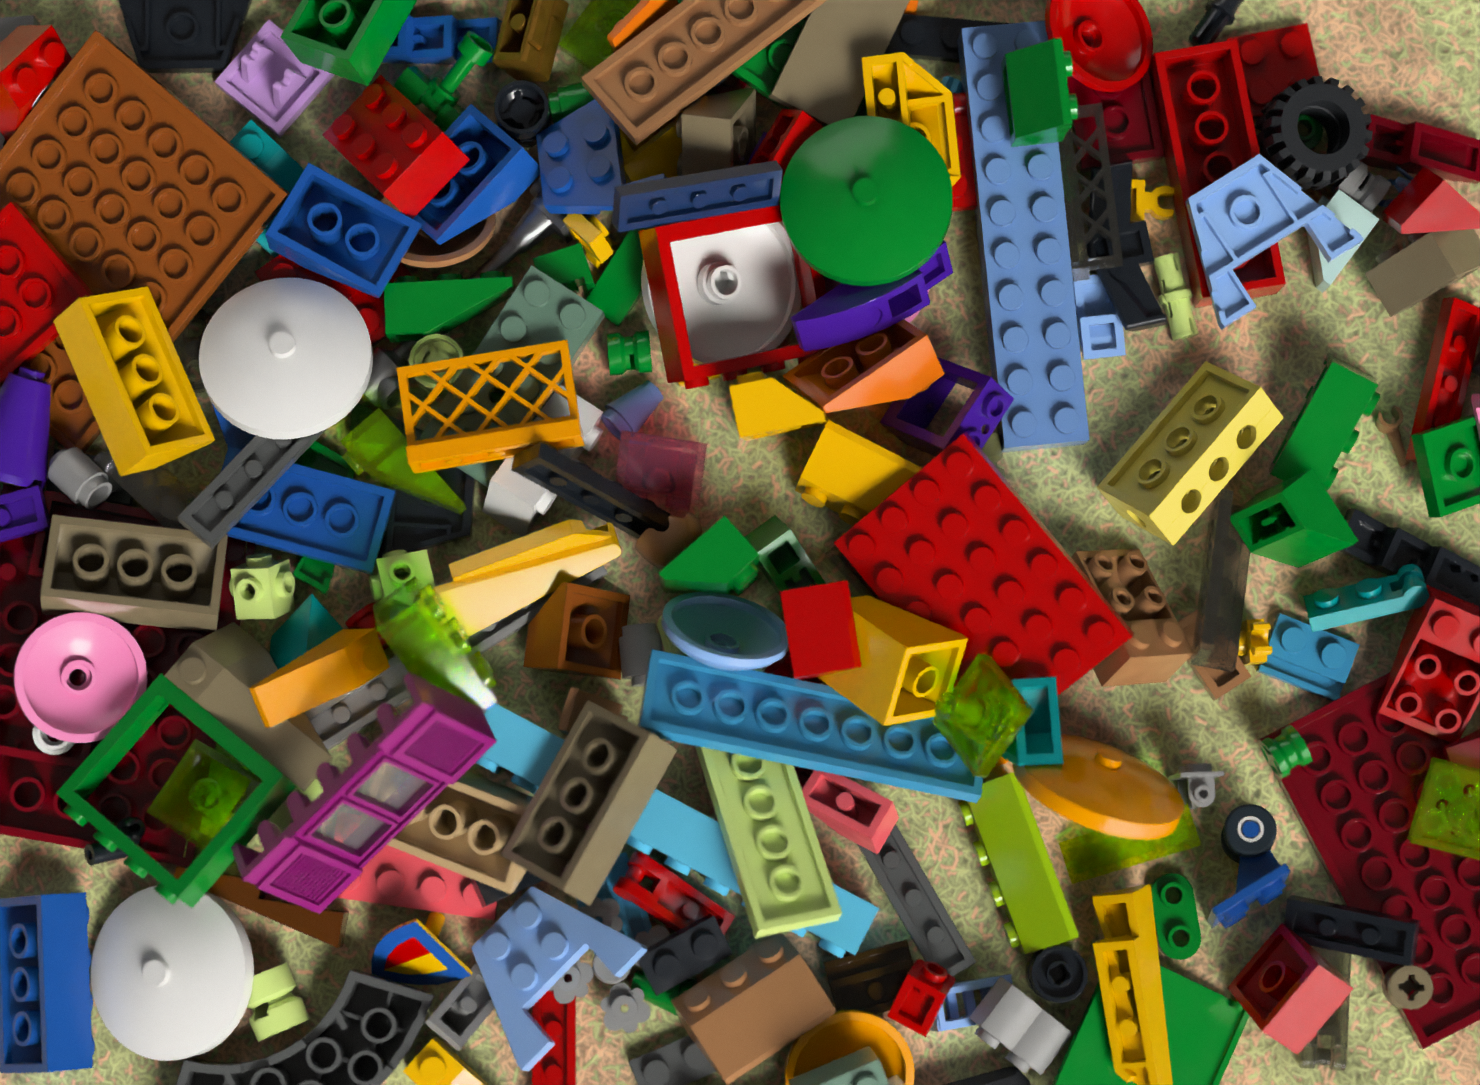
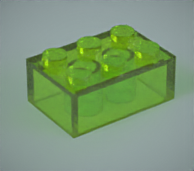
M414 576L373 605L377 630L410 673L481 708L482 711L497 702L493 687L498 683L492 674L494 670L480 650L473 654V649L467 640L469 638L467 632L456 617L450 620L447 619V613L442 607L444 602L430 583L423 587L418 578Z

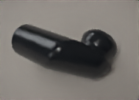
M125 817L116 825L137 845L146 832L145 823L138 817ZM100 842L87 844L84 848L85 859L89 865L128 857L119 847L112 853Z

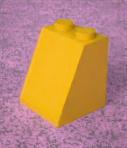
M869 595L851 597L862 667L817 678L883 726L945 715L968 638L961 633Z

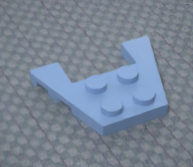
M1260 154L1192 195L1185 202L1216 320L1221 330L1257 307L1233 271L1238 266L1301 227H1305L1328 263L1364 240L1360 233L1353 228L1350 230L1334 217L1335 214L1324 205L1320 206L1301 191V186Z
M533 886L471 947L517 1065L521 1070L527 1072L556 1044L528 1011L590 948L615 976L621 978L648 951L639 942Z

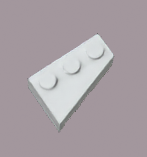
M560 384L559 387L566 391V388ZM554 392L541 410L551 418L570 415L568 400ZM576 395L585 446L558 451L574 461L580 462L577 459L584 449L591 451L603 432L598 427L603 411ZM537 416V417L534 419V421H538V420H542V419ZM507 458L490 479L482 512L523 537L529 533L541 514L544 515L549 510L557 495L512 471L513 458Z

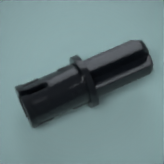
M1244 0L1208 1L1205 5L1207 12L1189 36L1190 44L1198 46L1214 43L1224 27L1233 24L1235 21L1234 14Z

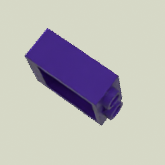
M937 357L945 375L934 381L925 391L917 393L908 399L893 401L880 420V423L900 441L935 457L965 432L969 434L982 450L1014 398L992 377ZM956 383L973 390L943 437L926 430ZM985 425V430L982 432L981 429Z

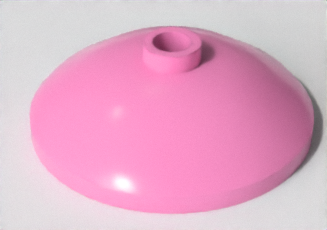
M68 613L43 623L24 642L14 667L15 694L25 716L45 734L67 742L87 743L104 739L146 691L147 686L146 662L137 641L119 623L95 613ZM74 669H80L84 673V681L78 686L73 685L69 680V675Z

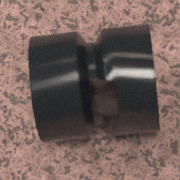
M521 80L505 85L497 94L494 110L498 127L523 148L537 145L536 134L552 125L549 102L544 91L535 83Z
M1053 945L1037 950L1030 956L1026 965V979L1029 987L1037 996L1051 1002L1065 1003L1075 999L1083 992L1088 980V969L1084 959L1077 951L1067 946Z

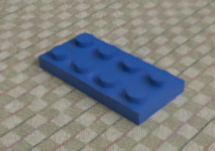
M228 446L222 470L242 449ZM293 464L226 535L373 575L396 492L392 489Z

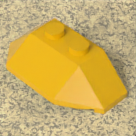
M904 52L861 57L867 116H878L899 121L921 133L941 155L949 172L953 187L961 178L952 92Z

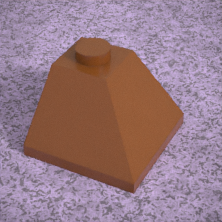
M562 582L528 624L523 667L548 672L621 680L622 669L618 638L623 637L622 627L627 626L630 595Z

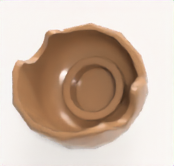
M688 513L684 518L669 516V528L664 532L653 528L647 529L637 540L635 549L650 564L663 569L702 535L701 522L693 513Z

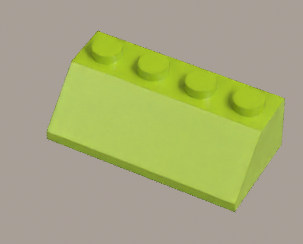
M1014 772L982 783V795L977 803L961 800L957 802L965 826L973 824L979 839L972 843L981 867L989 866L994 881L987 883L996 908L1004 906L1009 922L1003 924V929L1010 947L1015 948L1019 946L1021 954H1028L1078 938L1079 934L1024 788L1016 779Z

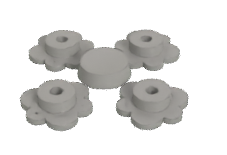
M595 897L591 906L586 904V906L577 909L593 919L598 916L602 917L603 924L618 932L623 927V921L617 917L620 913V906L614 899H605L601 902L598 897ZM656 925L650 929L649 933L639 932L635 937V941L647 948L670 934L666 927ZM596 954L593 958L592 967L587 963H580L579 958L549 989V991H554V997L559 1003L567 1004L575 996L581 998L587 995V983L592 980L594 974L604 983L615 984L610 990V997H605L601 1001V1008L606 1012L604 1024L612 1031L623 1028L625 1032L632 1033L637 1029L638 1023L648 1020L651 1014L649 1005L643 1002L644 992L640 988L631 990L625 983H620L629 975L631 968L619 978L606 967ZM566 974H571L572 980L570 982L564 980ZM623 1004H626L629 1007V1010L626 1013L621 1011V1006Z

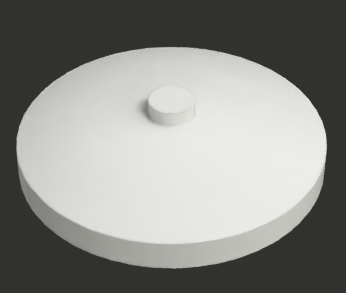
M779 222L670 242L694 363L704 364L776 349L783 342L793 327L791 317L799 312L801 295L791 242L785 229ZM643 260L641 288L644 306L653 327L658 333Z
M302 278L266 280L251 285L233 295L212 316L203 333L199 349L200 375L206 393L217 411L239 429L270 439L306 437L319 433L339 422L362 398L370 381L373 367V349L369 331L357 308L335 289L320 282Z
M155 886L138 891L124 900L104 923L96 940L92 955V993L97 1010L105 1026L126 1048L138 1055L154 1060L188 1059L202 1055L222 1043L243 1017L253 986L254 963L252 949L239 918L216 895L206 892L192 909L179 899L172 905L154 890Z

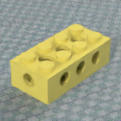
M1205 361L1101 481L1097 489L1124 519L1174 546L1284 417L1260 386Z

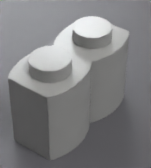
M1001 976L969 1017L979 1026L974 1034L993 1049H996L999 1043L1009 1050L1005 1058L1025 1074L1031 1067L1042 1075L1073 1034L1027 995Z

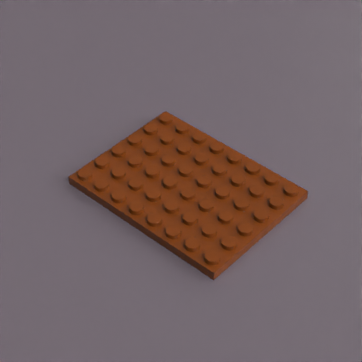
M97 30L92 33L0 150V211L10 202L18 203L95 295L148 286L173 343L280 211L290 194L115 43ZM58 336L25 367L45 373L43 381L52 384L49 434L66 449L77 447L85 453L100 435L101 431L62 340Z

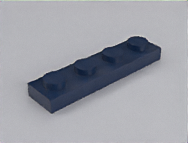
M774 160L615 186L612 223L617 232L777 206L779 205L783 169Z

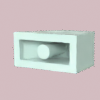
M1339 189L1330 200L1322 196L1317 202L1320 206L1324 205L1335 214L1334 217L1350 230L1353 228L1360 233L1364 240L1380 220ZM1307 232L1316 289L1323 293L1332 284L1362 242L1328 263Z

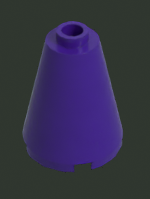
M20 366L18 373L9 372L0 388V481L28 488L32 487L34 483L36 486L39 485L44 489L48 470L52 384L43 381L45 373Z

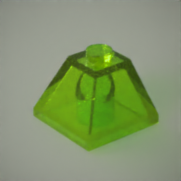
M195 739L147 812L189 842L204 850L261 784L262 780L245 766Z

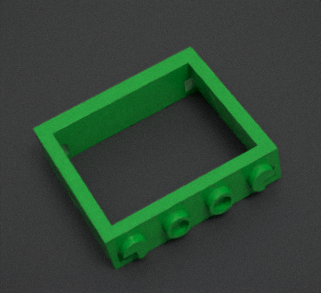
M161 673L56 794L68 803L63 809L68 816L82 827L89 821L98 829L93 837L112 853L119 847L128 855L123 862L142 879L148 873L159 882L154 890L172 905L179 899L193 909L234 861L235 858L231 848L236 843L246 846L257 834L260 823L264 820L268 821L297 786ZM169 704L262 780L261 784L179 879L173 876L86 801Z

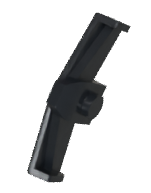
M1133 159L1091 168L1088 239L1085 242L1089 265L1096 270L1125 330L1140 331L1166 325L1167 319L1140 268L1154 264V257L1146 220L1130 223Z

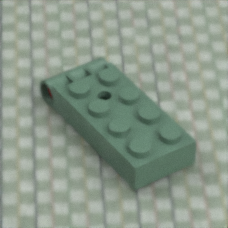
M531 265L473 355L567 340L573 366L605 315L601 309ZM556 353L542 356L534 369L552 381L562 368L561 354ZM531 358L521 360L527 364ZM512 361L502 362L491 376L509 388L523 369ZM483 365L478 367L485 371V369L489 365ZM465 368L452 386L466 395L480 376L471 369ZM529 374L515 393L534 405L547 386ZM486 381L473 400L491 412L496 404L491 402V395L499 389ZM449 391L436 412L448 419L462 400ZM555 391L552 392V394L549 396V398L546 400V402L543 404L540 410L543 409V407L546 405V403L549 401V399ZM511 398L497 417L508 425L519 424L529 410ZM468 405L454 424L465 432L477 431L486 417ZM433 417L419 440L434 438L444 424ZM494 422L489 426V428L499 427ZM450 429L445 436L457 433ZM505 459L458 466L457 468L486 487H489L490 479Z

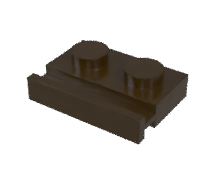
M907 939L858 952L855 955L851 954L843 958L823 962L836 1011L860 1010L872 1014L886 1012L891 1009L908 972L914 965Z

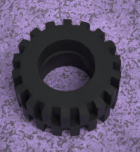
M1313 76L1307 81L1304 78L1295 82L1273 97L1261 110L1264 115L1256 121L1255 128L1261 131L1256 135L1258 146L1262 148L1260 155L1301 186V191H1305L1310 187L1312 191L1319 190L1340 180L1354 171L1361 164L1359 161L1365 158L1369 151L1365 144L1372 140L1373 131L1366 130V125L1372 121L1370 113L1363 114L1361 110L1366 104L1361 97L1355 100L1351 96L1354 89L1346 85L1343 88H1339V80L1329 78L1323 82L1322 76ZM1300 114L1314 117L1325 128L1328 136L1326 154L1313 152L1300 139L1297 128Z

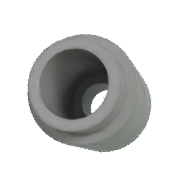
M80 448L62 449L50 460L49 480L77 506L94 509L100 506L110 495L112 485L108 482V475Z
M655 623L623 626V637L618 638L622 679H631L632 687L644 686L651 650L663 651L660 633L656 632Z

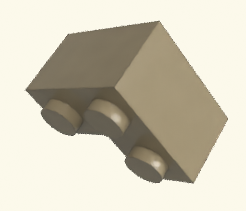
M1474 229L1413 233L1407 237L1411 243L1409 246L1401 251L1398 246H1394L1375 258L1378 265L1366 272L1365 275L1390 317L1411 308L1438 290L1463 279L1480 268V238Z

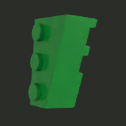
M1329 353L1323 362L1326 366L1314 387H1310L1305 397L1307 399L1296 420L1292 422L1269 467L1270 474L1282 481L1312 468L1326 491L1331 487L1339 471L1338 468L1334 467V464L1340 453L1348 454L1360 432L1354 429L1362 414L1367 417L1370 416L1381 395L1375 392L1378 383L1373 376Z

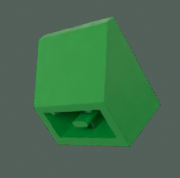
M1056 38L1006 53L1001 62L1011 147L1062 142L1068 130L1072 128V120L1078 118L1076 94H1069L1067 77H1072L1073 74L1070 50L1063 51L1062 38Z
M1312 468L1256 494L1228 516L1251 553L1297 568L1354 545L1359 541Z

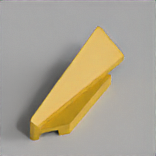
M568 519L450 563L448 565L454 580L453 582L412 593L434 648L441 652L552 593L562 582L570 583L619 557L622 550L613 523L607 522L605 525L588 530L585 528L582 520Z
M1143 884L1092 896L1093 905L1105 939H1099L1094 942L1093 948L1115 1073L1124 1081H1133L1136 1085H1173L1150 884Z

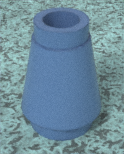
M646 380L642 385L605 405L606 411L602 414L601 420L617 439L623 441L628 436L634 437L658 404L664 399L663 395L652 382Z

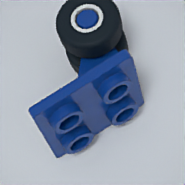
M1244 804L1238 806L1229 813L1221 832V844L1226 855L1239 863L1236 892L1233 896L1211 909L1207 920L1211 928L1220 923L1224 929L1231 927L1247 916L1245 912L1250 909L1249 905L1258 901L1262 907L1283 894L1282 889L1287 886L1285 881L1290 873V869L1286 863L1280 866L1270 851L1276 839V822L1273 816L1259 805Z

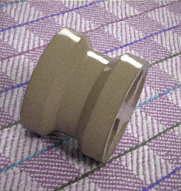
M1396 965L1384 975L1382 990L1387 1001L1392 1005L1406 1009H1417L1427 1004L1432 997L1433 984L1429 974L1421 967Z

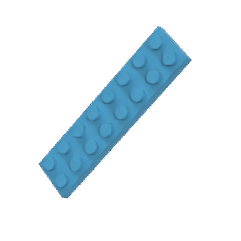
M651 650L648 658L638 726L660 739L977 803L982 795L985 747L972 741L983 725L982 721L976 716L946 710L945 715L883 726L827 685L755 670H721L704 665L692 657Z

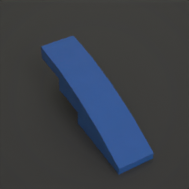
M408 15L382 63L454 64L462 54L457 45L468 31L484 38L495 50L502 20L498 17L458 20L453 15L417 18ZM493 55L491 56V58L488 60L487 63H493V62H492Z

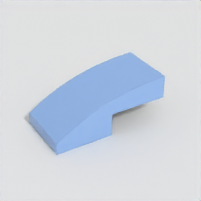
M1098 274L1073 277L1078 334L1083 360L1125 356L1123 324Z

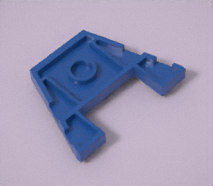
M595 99L536 134L543 205L550 214H600L601 210L613 211L615 186L667 178L662 173L626 184L620 128Z

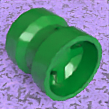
M649 330L636 331L633 336H623L621 333H607L610 376L623 375L627 370H636L639 373L652 372Z

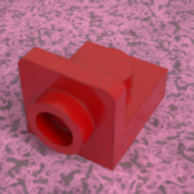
M917 959L908 972L887 1017L926 1037L956 978L948 974L944 967L935 962H925L922 959Z

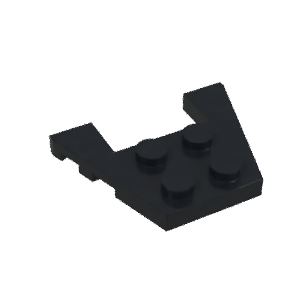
M118 0L138 64L148 73H222L231 62L252 0Z
M357 403L351 412L349 441L354 444L393 446L390 489L395 490L396 495L378 558H382L385 553L394 550H406L407 553L471 537L476 480L457 467L414 474L407 459V440L404 423L399 419L389 415L386 416ZM415 427L416 438L419 440L423 430Z

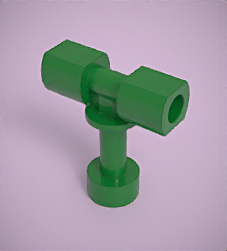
M468 31L457 45L462 54L443 79L433 77L431 80L417 66L407 67L394 84V87L412 104L416 106L423 103L436 115L434 123L444 132L465 110L457 103L461 98L457 90L458 86L475 64L485 66L494 54L493 47L484 38L471 31Z

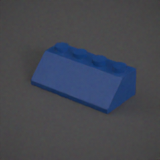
M86 892L0 898V1073H49L93 1068L95 1042L91 1027L93 997L90 992L89 967L91 965V952L88 948L87 928L90 913L86 903Z

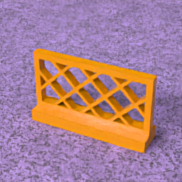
M567 340L397 367L407 440V459L414 474L513 458L515 454L540 442L552 445L558 450L585 446ZM560 353L562 368L552 381L534 369L542 356ZM531 358L527 364L521 359ZM512 361L523 370L508 388L491 375L500 363ZM489 365L485 371L478 366ZM469 368L480 377L465 395L448 382L457 370ZM446 372L442 378L435 374ZM529 374L547 386L534 405L515 393ZM427 375L437 382V385L422 402L410 393L408 378ZM563 378L565 380L566 391L558 386ZM486 381L505 393L491 412L473 400ZM444 388L462 400L448 419L430 407ZM555 391L568 400L570 415L551 418L542 412L540 408L552 392ZM511 398L529 410L519 424L508 425L497 417ZM411 402L419 407L414 415ZM468 405L486 417L477 431L465 432L454 424ZM425 412L444 424L434 438L417 440L415 425ZM535 415L542 419L531 422ZM492 422L499 426L495 428H489ZM450 429L457 433L445 436Z

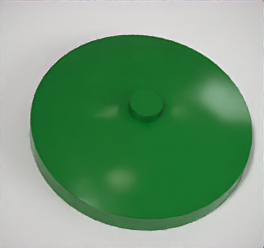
M858 116L843 119L825 126L814 133L798 148L789 162L783 177L780 193L783 225L798 255L823 276L854 286L887 284L900 280L918 270L935 254L943 242L950 225L953 207L950 175L936 148L921 133L910 126L878 116Z

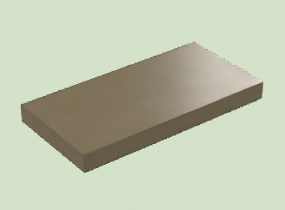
M910 0L825 1L808 14L769 94V98L790 109L803 110L823 127L854 117L865 95L861 57L884 55Z

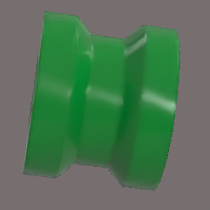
M1292 725L1281 729L1278 737L1274 739L1266 738L1259 742L1266 761L1280 779L1290 775L1293 767L1297 765L1305 766L1312 762V756L1306 743Z

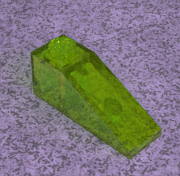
M380 408L375 410L340 441L347 450L341 457L358 476L363 471H366L375 481L458 514H462L467 510L465 504L435 470L414 474L408 464L406 437Z
M1188 803L1184 804V811L1176 830L1163 838L1149 840L1129 839L1095 831L1059 842L1071 884L1201 845Z

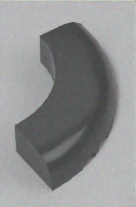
M350 970L344 987L326 1016L311 1032L293 1045L272 1056L246 1062L224 1063L194 1057L185 1059L176 1085H382L411 1048L426 1019L434 994L361 970Z

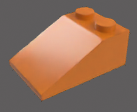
M903 319L869 336L821 349L782 376L788 385L822 411L829 413L911 398L917 393L928 389L934 381L945 374L928 335Z

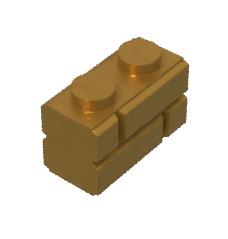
M508 0L492 62L501 69H504L514 80L549 81L569 3L565 0Z

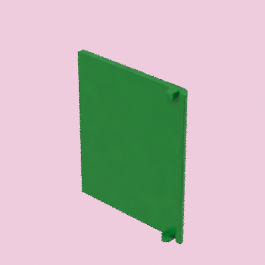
M1160 965L1173 1085H1219L1249 1015L1238 1001L1231 1000ZM1099 981L1052 1085H1136L1133 1081H1124L1115 1073Z

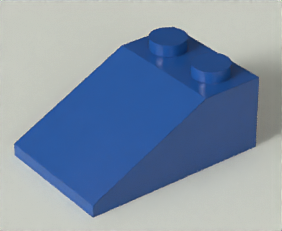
M472 104L444 132L470 160L413 218V220L421 223V229L438 245L443 244L515 202L540 175L538 163L528 152Z
M308 162L265 235L269 249L310 271L380 298L422 225Z

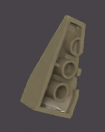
M234 622L193 642L165 674V677L294 784L305 791L317 777L316 771L318 766L322 762L329 763L332 756L304 712L272 727L264 726L249 688L278 670L268 650Z

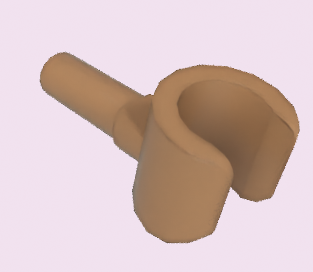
M1394 405L1391 412L1396 423H1386L1383 420L1381 411H1379L1375 424L1381 433L1387 434L1401 467L1410 464V462L1405 459L1406 451L1398 429L1403 422V412L1398 406Z

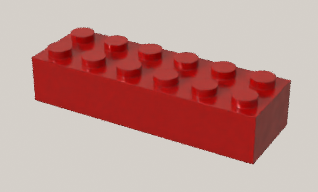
M1237 39L1157 52L1153 54L1149 66L1170 187L1174 188L1172 197L1190 289L1193 295L1194 308L1210 306L1212 301L1185 202L1192 195L1260 154ZM1278 242L1233 270L1251 298L1277 294L1286 284Z

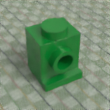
M581 243L532 258L535 268L576 294L579 293V286L586 285L588 292H591L595 287Z

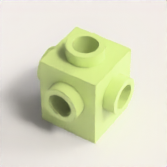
M427 549L407 553L406 550H394L385 553L382 558L376 559L375 574L369 575V585L373 600H381L383 613L393 611L397 615L413 613L418 609L412 593L435 587Z
M270 553L253 554L246 556V563L230 569L229 588L234 598L237 620L275 619L295 610L293 597L295 579L290 572L289 559L272 560V554Z

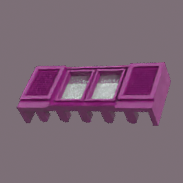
M408 672L403 679L414 703L402 714H400L397 707L384 702L380 704L377 708L376 716L383 733L371 745L367 737L357 732L351 733L347 738L346 746L353 763L340 774L336 766L328 762H322L317 768L316 775L323 792L312 803H310L308 796L297 791L290 793L287 798V806L293 822L281 833L277 824L267 820L262 821L257 829L258 837L264 849L261 853L239 843H236L231 848L242 879L256 885V888L320 914L363 872L362 868L448 784L453 785L497 742L482 709Z

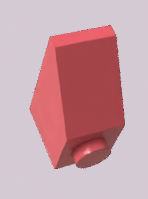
M814 770L802 789L809 812L841 836L877 855L899 819L893 801L842 775Z

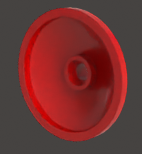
M1047 0L1045 27L1048 40L1062 38L1063 51L1070 50L1072 76L1076 80L1097 91L1118 92L1134 85L1145 75L1152 60L1153 36L1147 15L1138 0Z

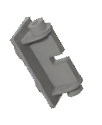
M1211 763L1186 764L1185 766L1178 767V774L1168 776V780H1177V787L1183 798L1184 808L1196 809L1212 804L1215 799L1214 778L1224 776V771L1212 772Z

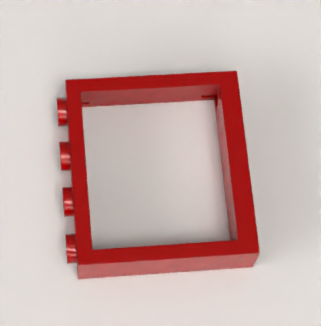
M780 204L638 231L668 383L684 382L685 389L710 385L709 376L722 374L723 381L737 379V376L748 374L747 368L760 366V371L763 373L786 369L785 360L797 358L799 365L819 351L804 352L799 347V344L699 365L693 364L670 242L781 222L783 220ZM791 244L804 309L827 293L824 276L810 267L798 255Z

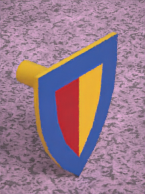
M430 912L425 925L416 918L387 931L378 941L371 958L372 974L400 983L414 985H440L471 976L473 972L438 939L445 922L444 915L439 912Z

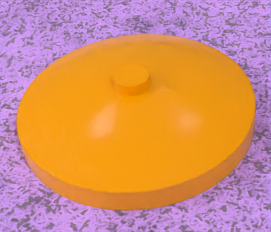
M1061 733L1063 763L1030 766L1012 764L1013 772L1018 782L1041 804L1077 824L1109 835L1141 840L1163 838L1176 830L1184 811V801L1181 794L1163 774L1139 758L1093 739Z

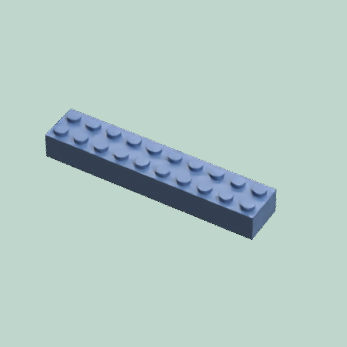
M1045 21L961 28L957 39L962 93L965 92L967 102V120L977 200L975 220L991 376L1014 398L1012 404L997 425V432L1001 436L1002 453L1084 445L1089 441L1059 142L1011 147L1001 62L1006 53L1048 41Z

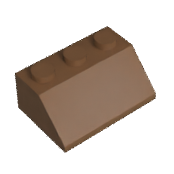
M782 932L770 935L671 1001L687 1034L726 1085L837 1012L800 953Z

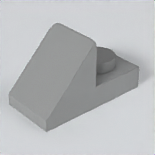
M477 963L470 969L473 972L472 975L463 978L425 1022L458 1051L495 1008Z

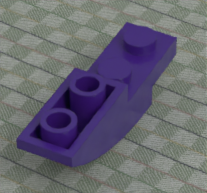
M943 240L935 254L923 266L900 280L877 286H854L841 283L792 316L791 321L799 347L804 352L845 344L888 328L929 305L930 299L927 290L953 273L946 242Z

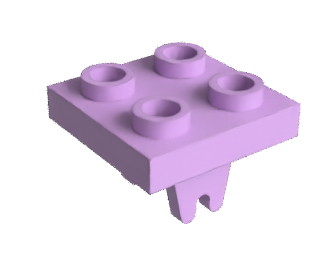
M268 20L214 82L217 87L281 138L330 82L334 74L301 63L280 37L283 30Z

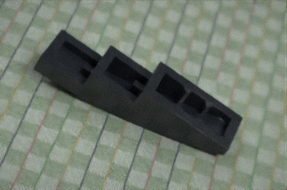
M1357 509L1347 510L1344 519L1359 541L1340 550V552L1388 576L1397 574L1398 570L1404 565H1417L1422 570L1426 585L1480 607L1479 566L1442 546H1432L1399 527H1389Z

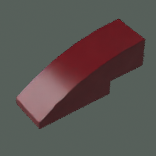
M1370 114L1372 122L1366 125V130L1373 131L1372 140L1365 144L1369 151L1367 156L1361 159L1367 166L1397 171L1396 166H1399L1405 172L1415 175L1425 167L1444 180L1480 183L1479 139L1417 121L1404 124Z

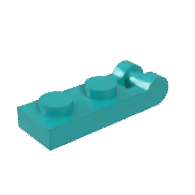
M1407 564L1402 566L1395 575L1378 579L1367 578L1359 581L1357 584L1335 589L1323 588L1314 594L1305 595L1303 598L1311 630L1316 632L1422 607L1429 598V591L1424 583L1421 568L1414 564Z

